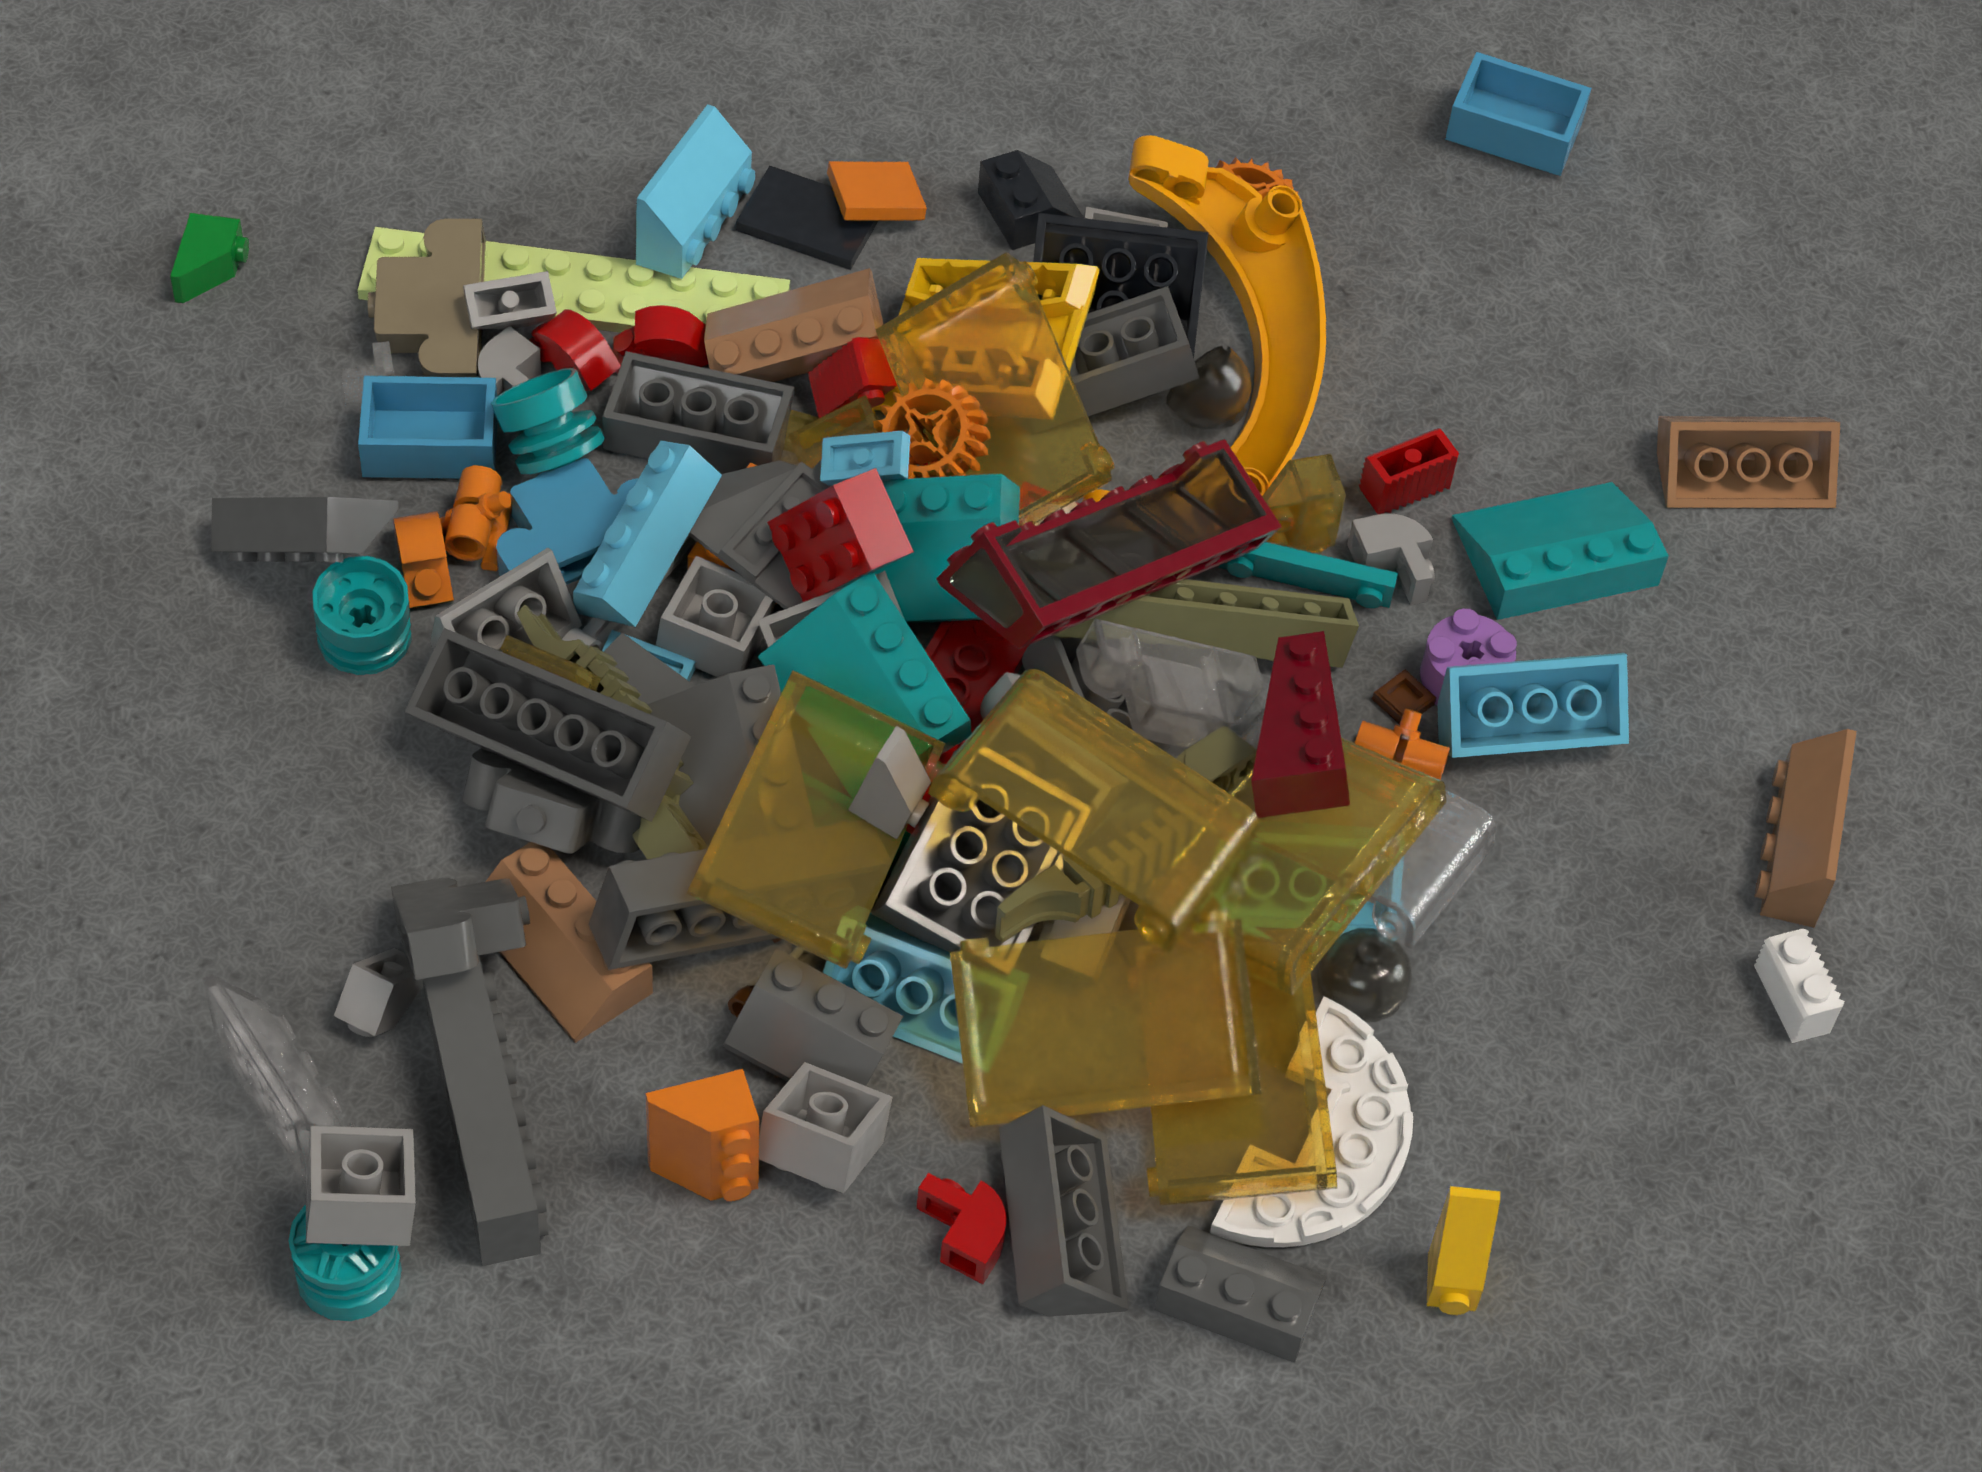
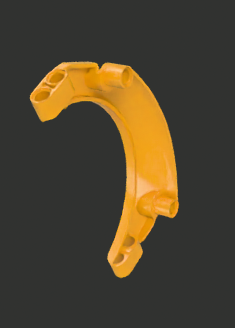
M1157 136L1139 137L1133 144L1128 177L1129 184L1135 191L1167 211L1188 230L1208 232L1207 250L1230 281L1246 317L1253 344L1255 365L1254 388L1244 425L1231 449L1265 500L1283 475L1302 441L1318 397L1325 363L1326 313L1320 265L1310 227L1302 206V200L1293 189L1283 185L1274 186L1262 200V195L1239 177L1223 168L1208 167L1209 160L1203 152ZM1224 454L1211 466L1204 469L1190 483V487L1194 492L1234 522L1246 521L1259 507ZM1103 489L1084 491L1082 502L1089 498H1094L1095 502H1098L1110 491ZM1175 495L1167 496L1132 510L1134 514L1156 531H1169L1170 541L1181 550L1214 537L1221 531ZM1117 516L1092 526V529H1089V536H1085V538L1142 532L1124 518Z

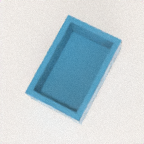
M1476 52L1452 106L1445 140L1561 176L1583 123L1592 88Z
M364 376L358 440L362 477L460 479L462 470L473 465L485 466L495 471L498 420L491 402L497 397L496 378Z

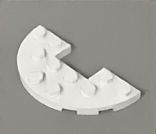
M1323 997L1287 1070L1285 1080L1327 1098L1295 1166L1250 1147L1212 1223L1211 1234L1233 1242L1260 1247H1293L1323 1241L1345 1232L1367 1218L1382 1204L1399 1179L1409 1152L1413 1131V1112H1411L1407 1094L1408 1084L1394 1054H1388L1382 1044L1373 1036L1374 1030L1360 1017L1341 1004Z

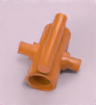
M473 465L462 470L454 505L446 511L445 516L440 517L443 535L446 534L445 549L453 557L464 561H475L482 558L481 568L483 570L497 571V540L508 529L512 512L511 494L505 491L500 492L502 479L496 471L485 466Z
M1404 709L1400 725H1395L1393 730L1366 721H1362L1350 762L1380 771L1379 777L1383 780L1378 796L1395 801L1400 785H1405L1406 780L1436 789L1439 786L1450 748L1420 739L1421 732L1417 731L1422 716L1421 713Z

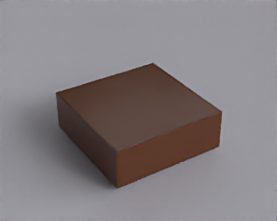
M1405 669L1373 693L1372 700L1400 724L1404 709H1410L1423 714L1435 705L1437 697Z

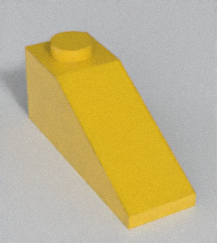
M1450 1186L1428 1252L1427 1306L1439 1307L1443 1313L1450 1315H1461L1468 1311H1476L1484 1289L1500 1205V1191Z

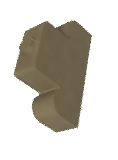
M482 219L436 220L427 227L423 236L427 257H381L377 260L376 291L368 293L369 318H374V332L379 350L382 353H418L423 377H479L478 357L482 350L483 329H471L463 285L484 282L486 236Z

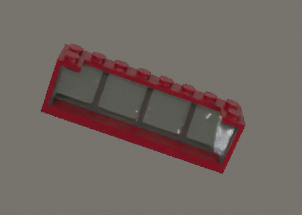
M1223 439L1207 445L1205 441H1201L1183 453L1182 456L1185 461L1182 464L1170 467L1157 479H1154L1152 475H1148L1134 483L1129 490L1125 491L1123 486H1120L1108 492L1098 502H1095L1094 498L1086 499L1075 506L1070 513L1066 514L1063 509L1058 510L1047 516L1037 526H1035L1033 521L1019 526L1016 520L998 527L994 522L984 525L971 535L973 540L971 545L959 549L947 559L949 566L936 580L949 594L1015 647L1021 649L1254 551L1282 526L1227 441Z

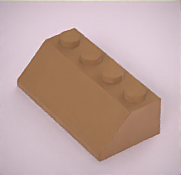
M870 268L708 313L704 343L709 368L775 382L812 371L813 368L818 367L817 364L823 363L822 361L827 360V357L832 356V353L837 352L842 346L847 345V342L852 341V338L886 339L872 270Z
M1659 416L1657 458L1666 507L1836 508L1840 422L1828 417Z
M1846 729L1794 743L1791 745L1786 760L1777 761L1772 778V786L1779 787L1778 797L1772 796L1766 817V823L1774 824L1773 833H1766L1760 855L1761 860L1768 861L1767 871H1760L1754 897L1762 899L1760 915L1815 928L1836 880L1857 731Z
M530 842L500 861L485 882L504 878L510 879L518 897H526L530 924L523 925L526 939L525 947L500 951L499 953L575 1043L653 993L652 965L650 963L608 970L588 925L596 900L551 848Z

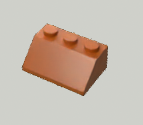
M743 1069L646 1093L647 1148L650 1171L710 1201L724 1198L726 1201H736L748 1196L752 1190L758 1189L759 1117Z

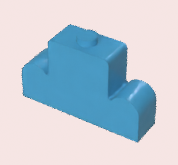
M582 458L555 470L542 472L537 477L512 487L510 490L512 517L519 528L504 532L497 540L496 549L499 575L502 576L546 548H549L554 553L566 585L581 579L585 567L591 562L607 529L613 524L626 501L627 494L635 486L638 478L623 483L617 490V494L614 495L610 492L591 461L587 458Z

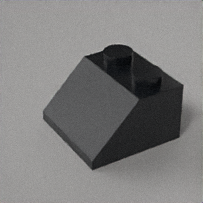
M1019 150L980 161L978 194L1012 250L1035 243L1039 213L1084 218L1052 166Z

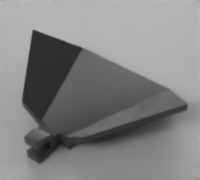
M779 460L722 474L688 534L784 609L803 603L799 592L795 590L791 583L790 572L781 552L773 543L772 532L767 522L831 487L820 481L821 460L813 469L802 461L797 466Z

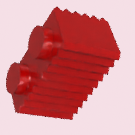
M852 338V341L847 342V345L842 346L837 352L832 353V356L827 357V360H823V363L817 364L818 367L808 372L820 421H832L838 426L851 425L860 420V413L866 408L876 407L885 402L884 395L899 384L895 379L897 374L893 371L895 366L891 363L893 358L889 355L891 350L887 347L889 342L886 339Z
M1441 428L1434 429L1364 457L1365 462L1363 463L1364 468H1362L1363 473H1361L1362 478H1360L1359 488L1377 514L1391 513L1392 509L1399 510L1400 506L1406 507L1407 503L1413 504L1414 500L1421 501L1422 497L1428 498L1429 494L1435 495L1436 491L1443 492L1444 488L1450 490L1459 452Z

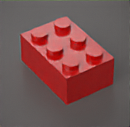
M876 468L837 483L767 522L772 532L773 543L781 552L790 572L791 583L795 590L799 592L803 602L850 585L871 571L875 572L914 552Z

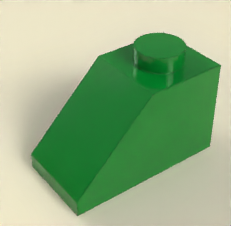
M190 213L170 275L176 303H185L235 277L239 262L245 263L249 253L248 237H243L240 219Z

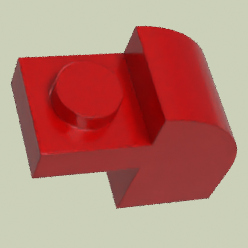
M665 305L644 307L635 311V326L613 337V353L620 365L627 351L703 367L709 364L704 343L706 324L692 313L678 307Z
M564 309L551 321L539 325L531 333L533 337L529 341L540 349V361L552 362L556 370L565 368L576 369L585 391H592L621 367L599 330L584 316L575 311Z
M928 1173L918 1187L917 1209L951 1227L942 1240L940 1262L984 1284L998 1262L1004 1244L1006 1212L1001 1198L991 1186L980 1180L972 1195H970L957 1182L948 1178L940 1179Z

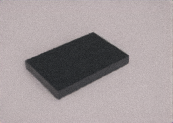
M769 166L737 219L736 231L851 270L878 221L844 220L832 186Z

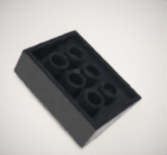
M1044 213L1038 214L1033 262L1082 264L1099 268L1096 288L1088 313L1168 286L1194 358L1208 232ZM1038 294L1037 297L1039 298V300H1043V296Z

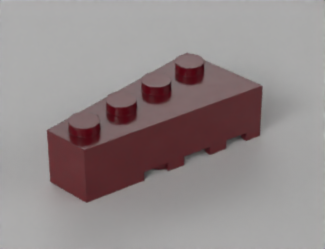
M1324 631L1278 637L1251 779L1256 818L1350 806L1346 764Z

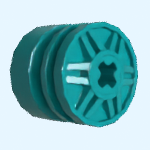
M565 368L534 377L504 391L491 402L503 432L524 431L508 445L513 454H521L515 460L521 474H534L568 465L593 451L604 441L605 438L601 429L598 426H591L596 420L592 410L572 412L573 409L582 404L587 398L576 369Z
M370 556L347 557L343 559V562L331 564L318 577L312 591L317 642L325 660L338 670L355 675L377 674L393 667L406 655L412 641L408 585L400 571L385 560Z
M306 1205L302 1207L292 1222L288 1242L300 1296L311 1310L330 1320L354 1321L372 1316L386 1306L399 1288L402 1272L399 1247L396 1245L346 1244L343 1247L342 1244L306 1243Z

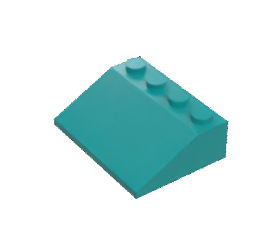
M1003 474L882 480L914 552L875 571L874 574L886 572L906 623L982 620L943 589L936 578L949 566L947 559L953 553L973 543L971 535L979 528L991 522H994L998 527L1014 520L1019 525L1020 487ZM995 565L954 581L958 587L999 619L995 600L1003 577Z
M1613 482L1454 514L1451 517L1497 620L1659 586L1669 557L1653 522Z
M873 571L833 594L758 656L763 666L774 664L782 696L852 802L875 758L896 726L906 732L922 765H925L972 736L970 718Z

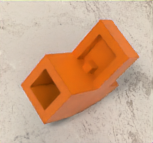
M438 511L393 518L403 577L408 585L409 608L453 601L447 554Z

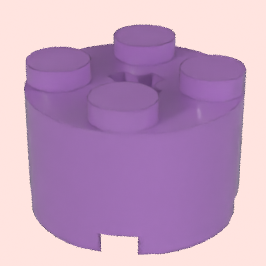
M1459 609L1454 615L1437 623L1428 636L1420 667L1422 684L1437 697L1435 705H1437L1447 667L1514 662L1516 660L1517 641L1511 633L1507 632L1492 619L1478 615L1471 609Z

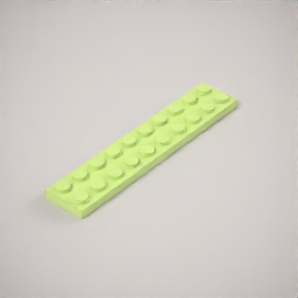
M375 227L358 286V298L368 300V293L376 291V270L379 258L427 257L423 239L424 233ZM486 241L484 282L548 271L557 311L554 317L564 309H569L584 316L598 330L621 333L635 326V311L644 307L657 305L678 307L692 313L706 324L708 313L790 291V280L694 267H690L683 279L636 265V260Z

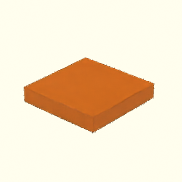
M829 161L827 175L844 220H925L927 207L909 162Z

